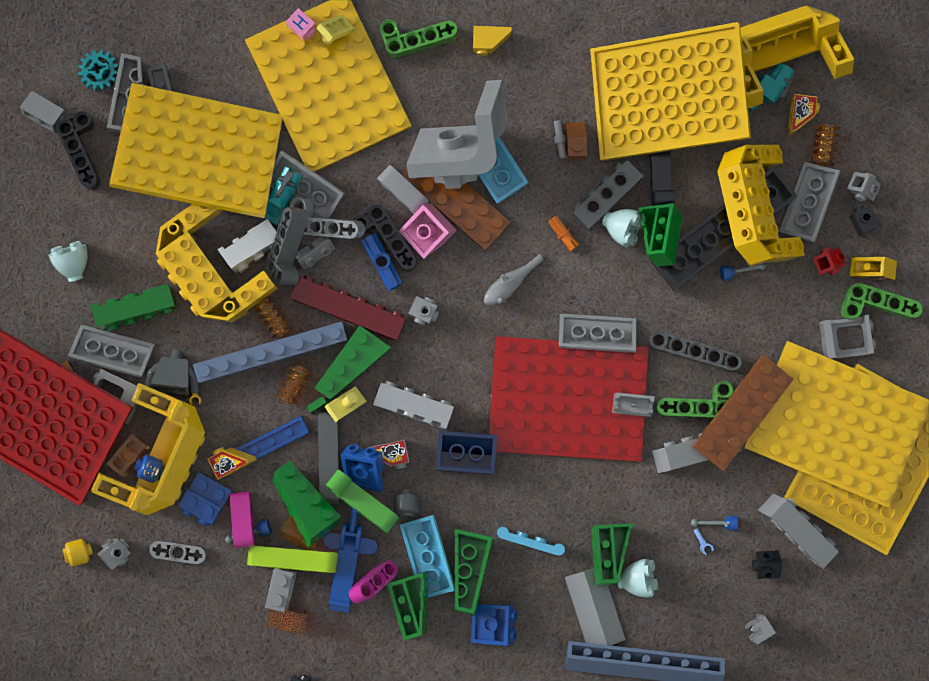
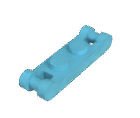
M500 527L497 530V535L501 539L559 556L565 552L562 544L557 543L552 546L546 544V539L536 537L535 540L529 539L528 534L517 531V534L509 533L505 527Z

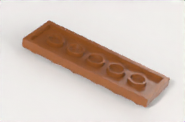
M407 168L401 174L430 203L485 251L511 223L467 183L463 184L461 188L446 189L445 184L435 183L434 177L409 178Z
M761 355L692 447L721 471H725L794 379L765 355Z

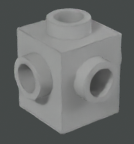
M854 172L847 189L859 201L865 202V200L874 202L881 184L872 174Z
M416 296L408 314L415 318L414 322L425 326V324L430 325L431 321L435 322L439 312L434 300L427 297L422 299ZM427 309L428 313L423 314L422 310Z
M111 538L102 545L103 549L97 553L110 569H114L117 565L122 566L129 559L127 556L131 554L127 550L129 548L128 544L123 539L119 541L116 538L113 540Z

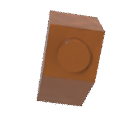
M585 122L566 123L567 160H586Z

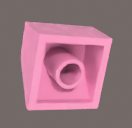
M432 203L422 205L399 230L401 235L423 259L445 244L457 231Z

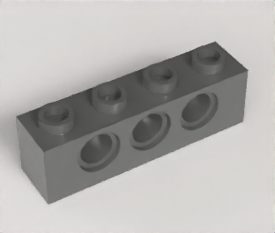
M628 160L624 164L620 162L613 169L615 172L611 176L606 175L600 181L601 186L597 190L593 188L586 195L588 199L583 203L581 201L573 207L574 212L572 216L587 231L642 180L643 175ZM615 178H623L625 184L622 186L617 185ZM604 190L609 191L611 198H603L601 192ZM591 203L596 204L598 210L591 212L588 209V205Z

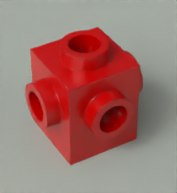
M831 247L821 250L820 255L813 257L819 275L829 273L831 276L841 272L840 268L846 266L845 256L840 248L832 250Z

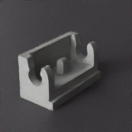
M33 91L30 92L20 106L24 116L53 133L56 132L57 123L64 119V109Z
M614 393L612 413L651 417L655 396Z
M757 614L756 618L745 626L746 629L752 626L751 631H754V633L749 636V639L757 645L776 633L766 616Z

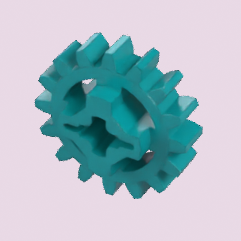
M92 50L93 55L86 53L87 58L80 59L83 65H78V68L81 70L78 76L83 77L80 81L86 84L88 89L93 86V90L96 92L99 87L102 91H105V86L112 88L110 83H116L114 77L117 76L118 71L116 70L119 68V65L115 64L117 61L115 57L111 58L109 52L104 54L103 50H100L99 54L95 50ZM100 59L106 60L109 64L102 63ZM89 77L96 78L97 82L91 81Z

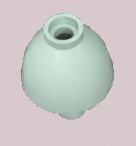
M631 209L618 210L613 213L608 211L603 218L602 225L607 228L611 237L624 247L634 246L638 240L637 233L642 228V217L639 211Z
M81 241L70 243V247L67 248L58 246L51 249L52 253L48 255L51 263L58 272L68 278L69 282L83 278L82 273L88 259L85 244H82Z
M642 559L630 564L621 573L618 587L620 589L624 588L629 593L638 597H653L654 590H658V581L653 576V571H655L654 560Z

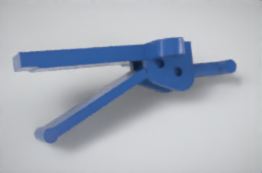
M353 508L351 510L349 524L343 523L341 534L329 533L324 537L326 547L339 550L337 573H334L329 599L330 610L347 613L350 612L351 599L349 597V590L354 586L359 553L373 554L377 550L375 540L362 537L363 526L357 525L359 512Z

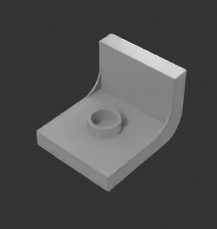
M502 80L486 81L475 113L476 125L420 129L406 164L409 178L434 177L435 183L445 184L446 189L461 188L467 182L476 181L478 174L486 173L492 169L497 159L495 139L500 137L507 127V112Z

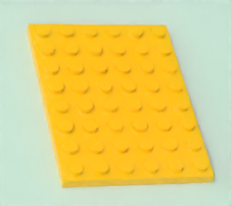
M329 0L303 12L315 22L316 27L320 23L339 15H343L354 27L350 34L333 40L331 44H326L322 41L321 37L323 35L317 28L315 29V35L311 39L301 40L287 27L286 21L245 39L280 115L283 116L282 119L304 165L314 172L412 127L351 0Z
M739 22L590 49L601 161L751 138Z
M132 83L109 187L264 218L283 116Z
M787 341L777 366L794 380L765 416L743 448L889 508L929 408V399Z
M859 364L854 366V369L893 384ZM929 408L889 508L800 471H797L783 498H790L801 509L878 552L887 555L929 478Z

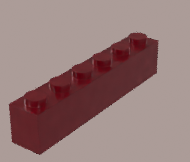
M305 275L304 278L299 277L298 283L294 286L290 296L291 300L356 326L360 325L366 330L398 342L406 322L402 313L397 311L387 312L385 311L386 307L382 305L367 304L368 300L357 297V299L349 297L350 293L344 290L337 292L332 290V286L322 282L321 285L314 283L315 279Z

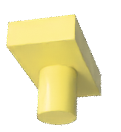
M339 15L320 23L317 29L323 35L321 37L322 41L326 44H331L333 40L350 34L354 27L343 15Z
M355 386L328 403L325 408L334 421L337 422L364 405L367 401Z

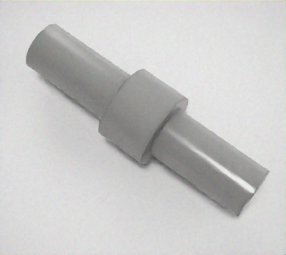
M561 120L553 122L556 134L554 140L555 145L558 146L559 158L565 159L567 158L565 148L566 137L563 135Z

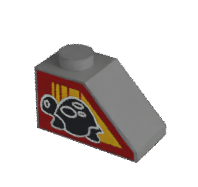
M405 440L373 446L376 451L382 452L384 463L390 467L395 466V470L406 468V464L410 463Z

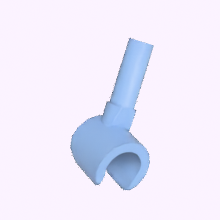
M698 528L693 530L700 541L701 552L707 555L704 551L706 546H709L713 552V546L705 541Z

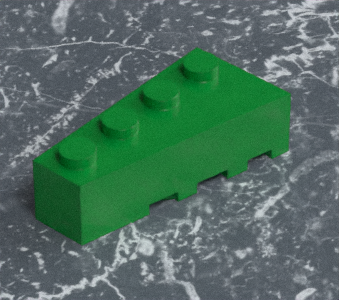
M169 284L143 290L142 295H139V293L128 294L124 296V300L112 298L106 300L105 305L90 304L96 326L107 330V332L118 330V326L123 324L131 326L137 324L136 320L144 318V321L154 319L155 315L162 313V315L173 313V309L178 307L172 287Z
M359 325L315 389L330 400H333L391 351V347Z
M288 461L275 471L272 482L282 501L285 502L290 516L293 517L297 524L299 533L304 537L307 548H309L336 528L341 516L291 461Z
M455 529V610L458 613L476 617L493 547V537Z

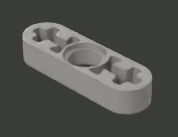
M156 541L150 546V554L157 559L200 564L207 557L205 549L200 546ZM160 544L161 548L168 549V545H171L169 557H166V552H161L160 555H157V551H154V548ZM176 547H181L184 551L181 558H176L173 555V550ZM187 548H190V553H195L197 550H199V553L202 554V558H199L198 561H196L194 556H188L189 560H186L185 558L188 554Z

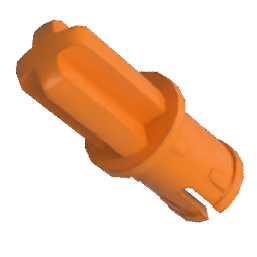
M557 216L548 221V224L558 235L557 238L562 240L569 251L579 245L569 232L570 229H567Z

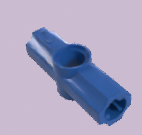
M376 233L364 238L361 242L388 292L398 288L403 282ZM385 258L387 264L384 267H379L377 265L378 259Z

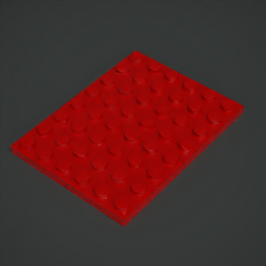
M0 329V459L81 506L133 407Z
M496 336L489 435H497L496 452L642 462L644 416L612 413L614 393L646 396L648 347L636 346V353L559 348V341Z

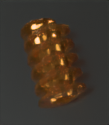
M823 124L816 127L818 133L815 134V148L812 150V153L815 154L811 156L813 162L823 166L835 165V163L830 162L831 159H836V156L832 155L831 152L837 151V148L832 147V145L838 144V141L833 138L839 137L840 134L836 133L835 130H840V126Z
M271 296L260 302L254 308V312H260L258 318L264 319L263 325H269L266 330L268 332L273 331L271 334L272 338H281L294 327H287L290 321L282 320L285 313L278 314L281 307L274 308L277 301L270 302Z
M294 362L292 363L296 367L288 368L292 374H285L288 381H281L285 387L277 388L281 394H274L275 397L290 405L291 403H298L294 398L295 396L301 397L298 390H305L302 383L309 382L305 377H312L309 370Z

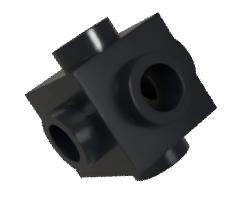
M779 550L757 551L755 553V560H752V570L756 571L757 579L781 578L782 561Z

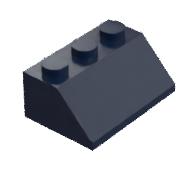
M439 431L436 471L494 475L497 435Z

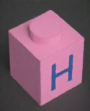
M299 8L286 21L287 27L303 41L307 38L311 39L316 33L315 29L317 27L315 22Z

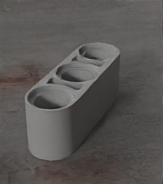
M391 165L376 178L382 186L413 214L422 205L429 203L426 197Z

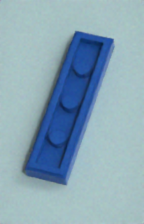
M299 416L236 449L253 455L258 460L309 434L310 431L303 417Z

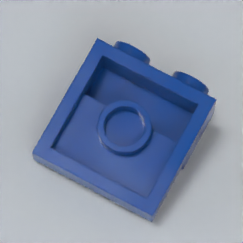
M356 444L347 446L341 454L344 474L362 489L381 492L384 488L382 471L385 468L382 452L376 451L374 447L362 449Z
M198 472L178 506L182 508L180 512L189 517L192 514L197 516L199 523L208 526V524L214 525L229 499L230 493L233 491Z
M479 604L476 617L472 616L471 643L513 645V641L515 642L517 638V632L513 630V626L518 617L517 610H514V605Z

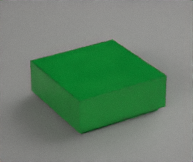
M320 397L307 405L310 413H313L328 404L324 397Z

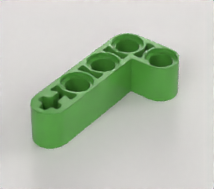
M385 20L380 26L387 54L391 58H400L449 43L457 37V26L453 21H444L402 35L399 34L398 27L393 20ZM387 27L394 29L391 34L385 33L384 30ZM449 28V30L452 31V34H448V32H446V29ZM434 34L436 38L434 40H427L426 36ZM415 39L418 43L415 46H410L408 41ZM396 44L400 47L399 50L391 51L390 47Z
M856 283L846 291L841 315L844 319H855L861 315L863 306H867L905 319H914L921 315L923 308L920 302ZM854 288L859 289V298L853 295ZM872 294H876L878 296V303H874L871 300ZM890 300H894L897 303L896 309L890 307ZM848 306L855 309L854 316L849 315L847 312ZM913 306V307H912V310H914L915 313H912V314H911V310L906 309V308H909V307Z
M721 381L715 384L713 388V400L664 398L656 403L655 410L660 416L714 418L719 412L718 406L725 404L733 394V387L729 382ZM720 385L726 386V395L719 393L718 388ZM664 402H666V406H673L674 402H676L674 409H668L666 413L664 409H660V406ZM681 403L688 405L689 410L687 413L680 411L679 406ZM701 403L708 407L706 414H702L699 411Z
M337 470L326 484L328 490L386 533L390 531L399 519L394 512L352 482L340 470Z

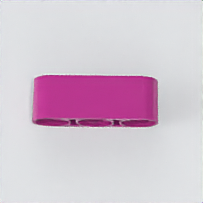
M250 491L230 493L234 547L255 546Z
M388 560L374 566L349 590L351 601L359 604L373 598L396 576L398 571L396 564Z

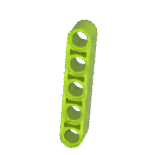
M249 546L247 565L337 573L338 553Z

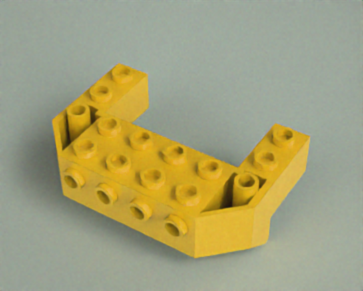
M803 6L741 27L748 108L763 104V88L755 72L820 50L834 79L853 73L854 58L839 32V18L831 13Z
M744 145L725 152L717 171L734 246L750 267L763 263L788 261L805 256L801 237L779 238L778 227L773 214L774 209L770 202L764 169L783 163L782 151L779 145Z
M191 204L160 227L156 255L159 258L157 262L163 270L165 268L170 273L168 275L169 279L174 285L178 284L181 288L179 293L185 301L189 300L192 306L190 308L196 316L200 315L205 319L232 323L248 314L249 309L278 288L269 275L262 271L235 292L230 291L195 242L196 238L193 235L195 231L223 211L221 209Z
M138 383L131 401L166 416L150 452L151 456L163 461L165 466L160 480L154 483L139 478L134 487L99 472L91 491L94 494L127 506L133 511L149 515L174 505L175 500L179 499L182 492V484L187 481L190 473L189 468L197 458L198 454L196 452L205 440V431L197 410L193 405Z

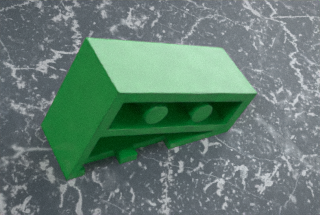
M674 203L639 207L647 255L656 267L674 265L682 214Z

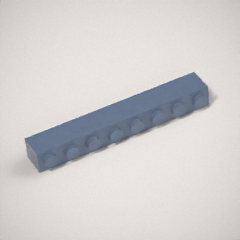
M338 322L193 364L198 383L204 384L347 343L348 338L343 322Z
M569 641L565 670L658 681H723L725 677V659Z

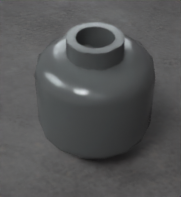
M401 490V493L394 498V511L399 518L413 519L420 511L419 496L412 493V490Z

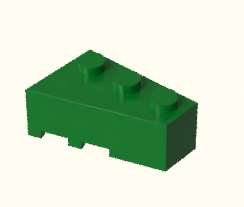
M633 523L594 525L591 528L595 587L615 586L619 583Z
M428 571L388 583V590L403 640L405 641L427 633Z

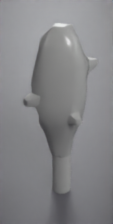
M539 254L528 264L500 275V278L486 292L484 304L486 306H494L499 303H506V299L521 285L529 272L544 260L543 257Z

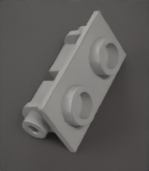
M320 236L311 243L314 247L312 250L307 245L297 252L295 258L304 270L313 266L318 260L329 255L335 249L328 237Z

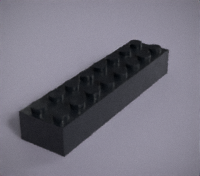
M772 167L765 173L770 202L774 209L773 214L775 215L798 196L775 167ZM725 204L679 238L674 265L656 267L651 261L673 291H676L734 246Z

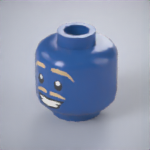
M147 454L142 459L139 458L134 469L137 470L138 478L154 483L160 480L165 466L161 459Z

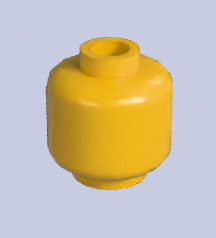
M83 539L67 542L65 548L62 549L66 564L69 563L72 567L88 563L89 555L93 554L90 543L86 544Z

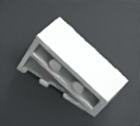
M267 219L247 231V234L239 239L237 237L232 241L233 244L226 249L222 246L218 251L235 273L238 271L242 273L249 268L248 264L254 260L258 262L265 256L264 253L271 249L276 230Z

